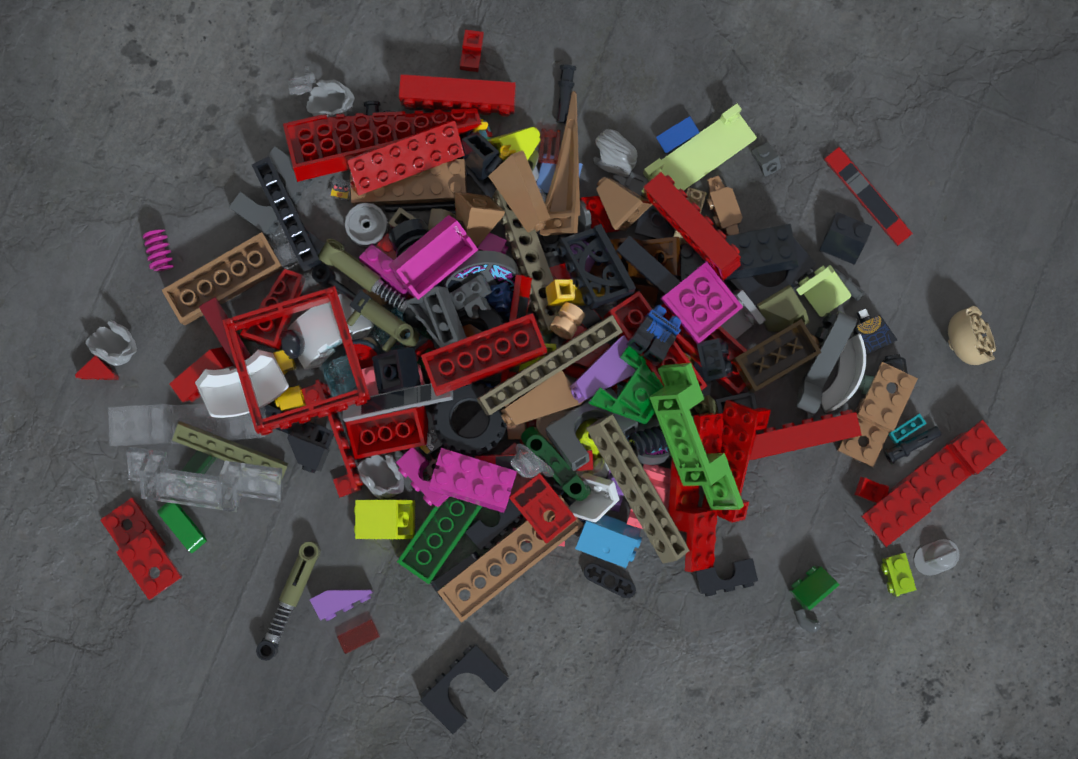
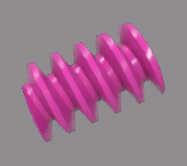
M153 230L143 235V239L147 240L144 243V246L148 247L146 254L150 255L147 260L152 262L149 264V268L154 271H164L174 267V265L168 264L173 259L166 257L167 254L171 253V250H165V247L170 245L163 242V240L168 238L167 235H162V232L165 230Z

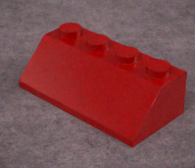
M425 406L345 422L354 459L427 445L428 418Z

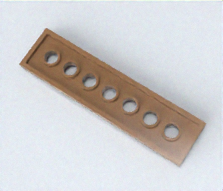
M559 495L560 499H561V500L565 503V505L569 508V505L565 502V500L562 498V496ZM551 510L545 511L543 515L544 520L551 522L552 518L555 517L554 512ZM576 517L577 519L546 544L543 539L540 540L536 537L535 529L528 521H525L437 592L462 623L584 525ZM525 540L531 543V549L527 552L522 551L520 547L521 543ZM508 553L516 555V561L512 564H508L505 560V556ZM493 565H499L501 568V572L497 576H493L490 573V568ZM478 577H483L486 581L485 586L482 588H477L474 584L475 579ZM463 589L470 591V597L467 600L459 598V593Z

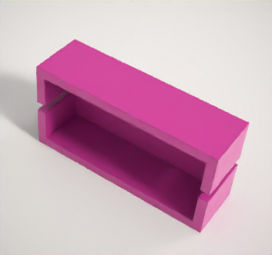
M448 215L388 266L397 278L401 280L407 291L419 300L478 251V248L470 237L466 235L467 233L460 223Z
M441 448L428 490L504 513L517 471Z

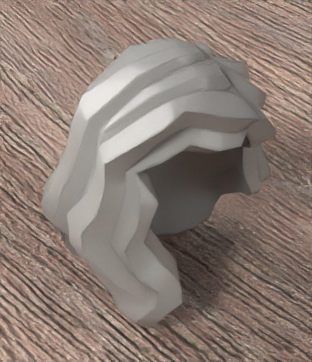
M319 80L317 82L319 87H314L311 90L309 101L306 105L307 111L313 114V116L327 115V117H336V114L347 116L352 111L355 97L349 88L336 80Z
M605 129L595 140V144L600 150L601 159L594 157V164L607 172L615 173L622 177H629L637 162V150L618 131Z
M108 321L111 330L106 327H99L85 342L92 354L111 365L119 366L131 359L132 355L137 352L135 340L126 327L117 324L115 321Z
M390 454L385 455L386 460L380 455H374L357 464L361 481L374 496L380 499L394 497L404 490L403 475L398 471L400 467Z

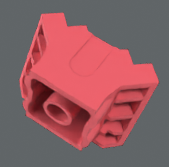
M644 464V471L669 513L671 469L655 464ZM630 507L627 525L643 529Z

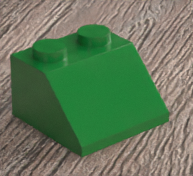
M812 566L806 571V577L802 580L798 578L791 584L792 589L789 590L790 593L804 609L811 610L839 586V583L821 566Z

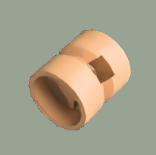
M566 302L559 310V316H556L550 324V328L558 336L564 339H571L577 331L576 326H579L585 318V313L576 305Z

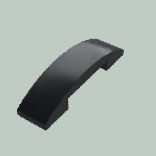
M268 405L262 407L261 410L263 419L284 412ZM309 421L301 424L299 422L292 423V426L286 429L276 428L279 431L325 449H329L334 437L332 430Z

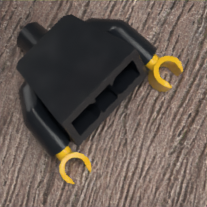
M481 119L482 125L474 128L473 131L471 130L469 135L462 139L466 165L476 174L477 179L484 180L505 161L506 157L516 153V150L509 151L511 145H504L501 147V155H499V151L479 133V130L484 131L488 127V123L483 122V119Z

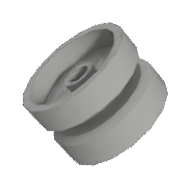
M358 204L346 216V232L354 244L361 248H368L371 244L376 246L389 233V224L385 214L374 204ZM370 223L368 228H364V225L367 226Z

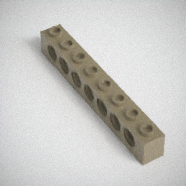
M496 189L492 199L505 211L500 222L504 224L506 239L511 243V252L513 258L517 260L519 275L532 278L530 290L531 309L538 318V328L543 332L544 336L554 333L550 328V324L556 316H559L558 312L562 306H548L546 287L554 280L536 230L526 231L512 209L507 207V202L498 189ZM513 221L518 222L520 224V227H516L513 224ZM519 239L525 240L527 245L521 244ZM525 256L531 257L533 262H528ZM532 274H536L539 280H535ZM538 292H543L546 298H541ZM545 309L550 310L552 316H548L545 313Z
M613 315L608 316L476 399L485 414L491 415L622 333V330Z
M613 414L600 418L586 428L662 563H669L680 559L690 550Z

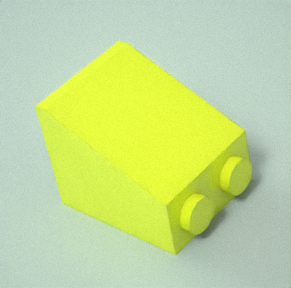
M355 500V539H413L415 536V500Z

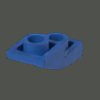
M689 116L656 138L665 153H668L700 133L691 116Z

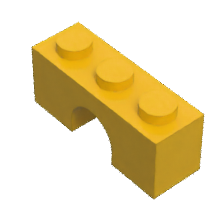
M554 280L546 287L548 306H562L566 302L576 306L585 305L580 290L573 285V280ZM603 287L601 288V291L599 293L597 289L593 288V291L597 297L605 295V289Z
M283 350L273 353L284 376L288 371L296 369L294 359H289V356ZM300 386L288 387L284 393L275 399L277 408L287 411L306 406L301 392L302 388Z

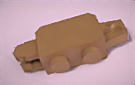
M719 176L708 179L710 193L708 195L709 199H706L709 210L714 212L713 222L715 227H719V230L724 231L726 236L739 234L737 226L743 217L733 189L725 187Z

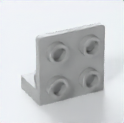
M738 289L732 293L743 308L721 325L735 340L753 324L760 325L766 320L745 292Z

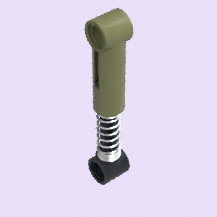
M327 239L318 255L322 262L335 266L367 291H373L377 295H381V298H385V301H389V304H393V307H397V310L403 313V320L408 325L414 328H418L422 322L416 318V314L404 303L408 299L406 300L405 297H401V293L397 294V291H393L392 287L389 288L388 284L385 285L384 281L381 280V276L345 251L344 246L334 239Z
M305 542L299 549V554L279 597L280 607L277 608L278 612L275 613L276 616L273 618L272 626L268 628L270 629L269 632L266 633V636L256 648V654L261 660H270L278 653V642L280 641L281 632H284L283 627H286L285 623L288 622L287 618L290 617L289 613L292 612L294 607H297L316 560L320 556L321 549L315 542ZM308 546H312L315 550L312 557L307 556L305 553ZM307 561L300 575V578H298L304 562ZM264 645L271 647L272 652L270 655L263 653Z

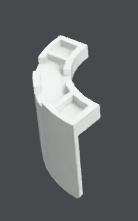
M339 294L338 297L347 321L354 312V309L349 306L352 300L343 294ZM330 302L310 308L287 329L300 332L304 338L305 349L301 356L298 357L304 369L320 367L328 357L336 352L334 348L343 343ZM360 315L353 326L348 325L352 340L367 337L374 327L372 322Z
M860 333L848 339L838 358L837 376L830 387L822 393L821 406L825 414L846 403L856 392L863 379L866 367V350Z
M257 350L250 358L245 360L260 408L271 403L287 390L289 385L273 353ZM229 368L221 370L205 369L196 380L195 384L210 416L225 418L250 413L237 368L231 371Z

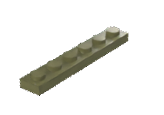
M181 421L177 424L172 441L278 482L282 481L288 466L287 462Z

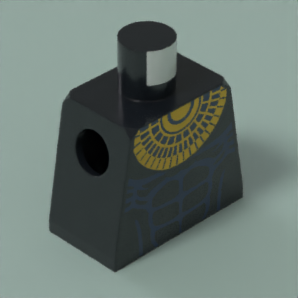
M867 308L856 313L860 324L855 326L853 332L855 336L859 333L861 334L866 355L898 341L881 315L871 318Z

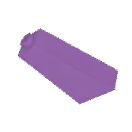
M625 335L617 339L570 385L571 394L578 403L591 398L598 388L601 387L603 390H606L633 375L635 369L619 358L628 346L626 345L628 340Z

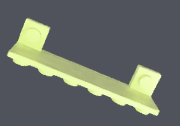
M735 104L724 112L719 120L662 160L659 158L646 167L643 171L646 179L650 182L662 172L665 176L669 175L674 180V186L678 190L681 188L684 191L755 141L757 137L740 115L742 110L740 106Z

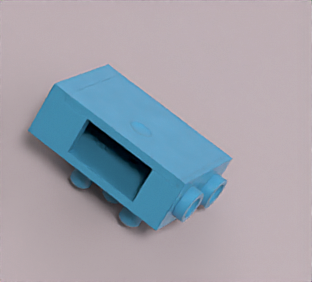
M603 515L597 522L586 520L575 549L626 568L628 562H633L636 554L634 548H639L642 540V537L639 536L641 528L627 525V523L607 515Z

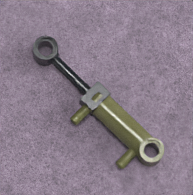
M319 264L313 268L312 278L324 288L335 286L336 290L352 300L349 306L354 309V312L346 321L348 325L353 326L360 315H362L390 335V338L382 347L384 351L389 352L396 341H399L405 347H413L418 343L419 334L413 327L373 300L366 293L360 290L356 295L338 282L335 273L324 264ZM327 273L326 277L321 279L322 275ZM410 332V336L404 339L405 334Z

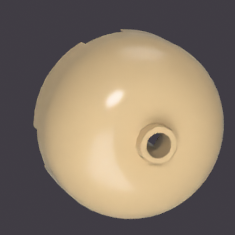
M975 306L963 309L951 318L948 326V342L950 348L960 360L970 365H981L995 359L993 352L996 351V346L989 324H985L984 320L980 317L982 312Z

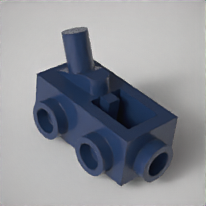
M507 283L491 285L490 289L492 292L484 298L487 299L488 303L504 320L509 321L513 298L510 285Z

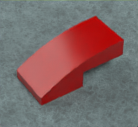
M465 30L460 70L479 72L484 32Z

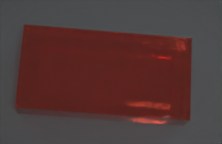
M370 619L337 636V639L344 653L347 654L380 637V634L373 620Z

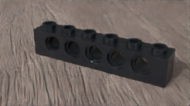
M268 156L252 164L301 268L307 271L321 264L322 261L273 161Z

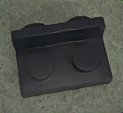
M717 338L697 344L705 382L731 377L733 367L731 361H728L727 353H729V348L724 339Z

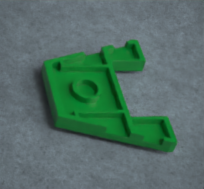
M627 346L619 358L635 369L629 381L616 399L600 387L588 403L646 424L655 412L650 396L664 386L655 373L651 372L643 356H640L638 352Z

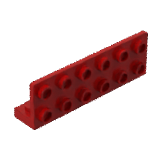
M454 120L448 121L347 159L353 179L350 182L352 189L359 196L465 156L456 122Z
M318 379L315 380V385L301 389L306 405L329 399L328 395H331L328 384ZM337 410L329 412L328 419L348 472L347 475L333 479L338 496L341 498L362 490L361 485H363L359 474H356L354 467H357L354 457L348 453L350 445L347 438L342 436L341 431H344L341 421L336 419L335 413H337Z
M727 400L723 411L721 452L718 453H725L741 496L756 430L767 428L771 410L767 408L752 409ZM704 494L702 507L710 508L706 495ZM742 499L744 506L740 510H717V516L732 523L745 520L749 501Z

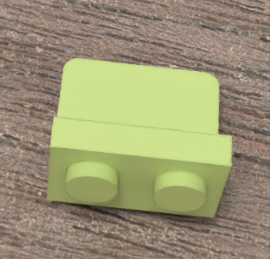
M823 265L814 271L816 275L811 279L808 276L798 283L800 286L796 289L800 296L802 294L805 295L821 317L851 297L850 291L831 265L826 268Z

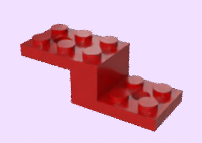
M514 443L501 454H515L523 452L516 445V443ZM540 473L516 474L509 498L547 544L577 518ZM547 510H551L555 514V518L551 522L544 520L543 515Z
M134 498L129 499L100 520L119 547L116 553L148 600L153 599L182 578V575L163 549L166 544ZM126 519L132 521V528L130 530H126L123 527V522ZM153 567H157L160 570V575L157 578H153L150 575V570Z

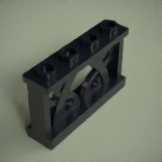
M601 224L594 226L593 229L560 238L557 245V253L563 258L566 270L571 273L575 287L580 290L585 305H588L590 310L623 298L625 300L633 295L636 287ZM592 239V242H590L588 245H586L583 242ZM570 245H579L584 251L575 247L574 250L577 251V254H573ZM588 256L597 262L605 263L606 267L602 272V278L585 271V263ZM606 273H610L611 276H612V277L608 276V280H607V277H606ZM603 287L605 289V295L597 297L593 291V288L597 289L599 293L601 291V288ZM609 288L619 289V291L610 293Z

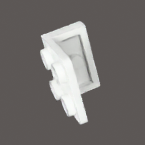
M584 473L581 478L590 486L591 492L583 501L576 500L569 507V510L575 517L597 522L620 499L614 481Z

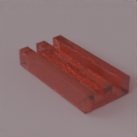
M542 128L538 162L558 163L561 130L553 132V129L546 131V129ZM545 137H549L547 157L543 158ZM555 137L556 145L554 159H550L552 138Z

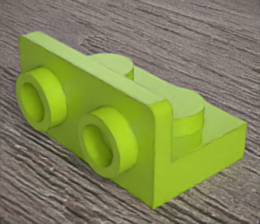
M906 553L882 559L881 568L883 574H887L889 582L886 585L890 594L892 593L893 596L897 597L916 590Z

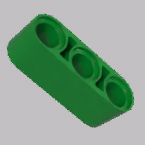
M173 498L157 510L159 516L190 553H194L207 542L203 533Z

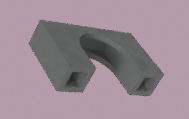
M274 146L268 156L273 161L279 175L284 178L286 190L293 204H297L302 197L301 193L305 188L308 189L311 186L313 179L297 182L291 158ZM242 192L236 196L229 206L231 210L268 237L270 234L273 235L279 228V221L272 206H261Z
M611 387L605 390L615 399L618 397ZM586 400L579 408L570 410L563 418L551 422L546 428L547 437L572 471H575L590 461L588 452L576 437V431L583 422L613 414L627 438L631 433L638 431V421L593 406L588 403L590 400Z

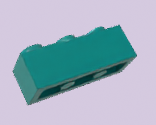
M919 413L895 428L894 431L889 432L888 435L895 444L927 423Z

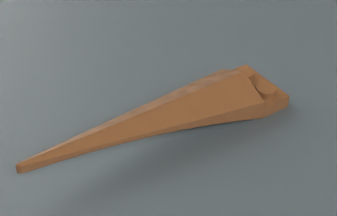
M575 91L571 94L563 140L545 202L550 218L545 222L546 226L540 230V234L543 236L577 233L580 191L577 93Z

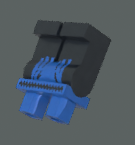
M658 305L645 316L626 344L639 354L645 351L643 357L656 366L665 359L669 348L681 331L679 327L682 322L676 316H672L669 321L663 316L666 313V309L661 305Z

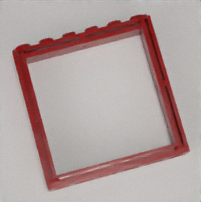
M335 286L222 320L257 434L267 435L272 433L273 429L279 427L280 429H286L295 422L300 424L306 423L311 420V417H325L331 411L337 410V412L347 410L348 406L356 404V406L366 404L367 400L370 399ZM330 302L358 390L263 419L237 330Z

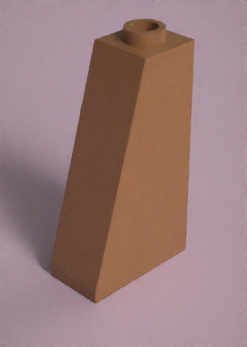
M523 150L509 156L488 177L526 231L536 230L538 232L546 226L545 222L550 216Z
M561 370L500 411L502 412L501 417L503 421L512 427L575 407L581 403H578L573 398L570 388L571 383Z

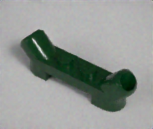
M536 427L527 428L522 433L521 440L528 451L544 466L570 497L577 501L586 499L591 492L590 486L575 471H572L564 458Z

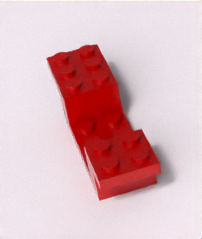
M723 413L694 415V423L706 454L721 452ZM672 458L669 515L678 531L687 532L686 545L690 551L685 556V571L694 572L711 568L715 561L717 510L698 506L699 486H683Z
M981 420L967 432L956 436L888 490V495L861 515V517L882 544L887 547L932 511L930 508L971 475L979 474L1004 454L1007 449L984 420Z

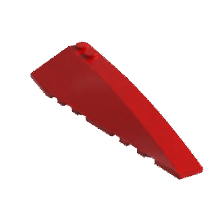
M477 108L452 109L451 112L434 110V113L415 111V113L406 114L405 111L378 112L373 113V115L356 113V116L336 114V117L318 115L284 123L283 127L297 182L349 170L347 163L349 158L451 120L456 122L459 134L482 125Z

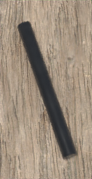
M455 201L385 205V212H397L399 207L404 211L455 209Z

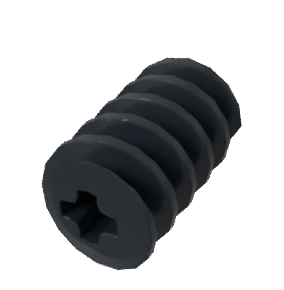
M660 425L657 427L653 426L651 429L647 428L644 431L640 430L637 433L633 432L628 437V442L636 457H638V453L644 456L645 451L650 454L652 449L657 452L659 447L662 450L666 449L667 442Z

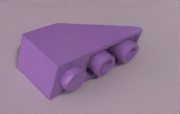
M327 590L310 599V602L319 619L325 618L326 621H329L337 616V611L342 609L343 612H346L354 607V602L360 600L363 603L370 599V594L374 591Z

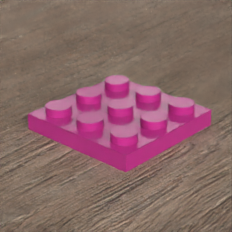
M707 262L661 298L673 315L682 321V326L697 344L743 308L741 303Z

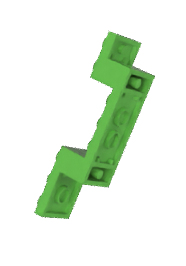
M682 363L659 367L658 371L664 387L651 395L650 400L683 486L702 485L711 510H740L744 504L725 453L706 454L689 410L704 400L692 364Z

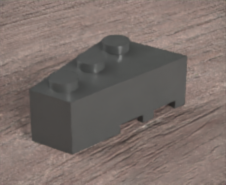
M436 286L419 300L414 297L404 302L407 307L412 309L416 314V318L424 324L428 333L440 347L467 338L448 288Z

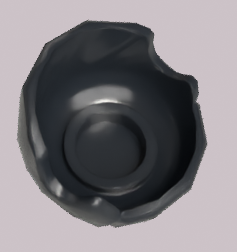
M296 330L283 331L280 336L282 337L281 345L285 354L289 356V359L301 356L305 349L303 336Z

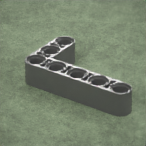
M840 311L837 313L819 347L822 353L813 358L799 385L796 407L814 415L816 414L822 401V388L853 332L857 319Z

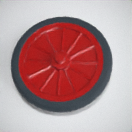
M352 340L361 369L374 366L372 357L382 354L380 349L367 340ZM344 347V349H343V354H344L345 359H346L347 362L349 363V360H348V357H347V354H346V350H345V347Z

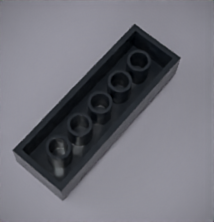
M791 224L726 236L727 239L725 240L730 245L733 243L740 251L741 266L724 281L799 267ZM689 244L680 245L681 280L683 281L705 263Z

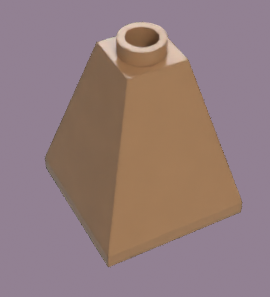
M604 177L597 183V192L615 230L626 231L652 205L647 199L613 179Z
M455 192L456 220L463 221L462 228L467 233L466 235L478 247L504 216L505 211L490 196Z

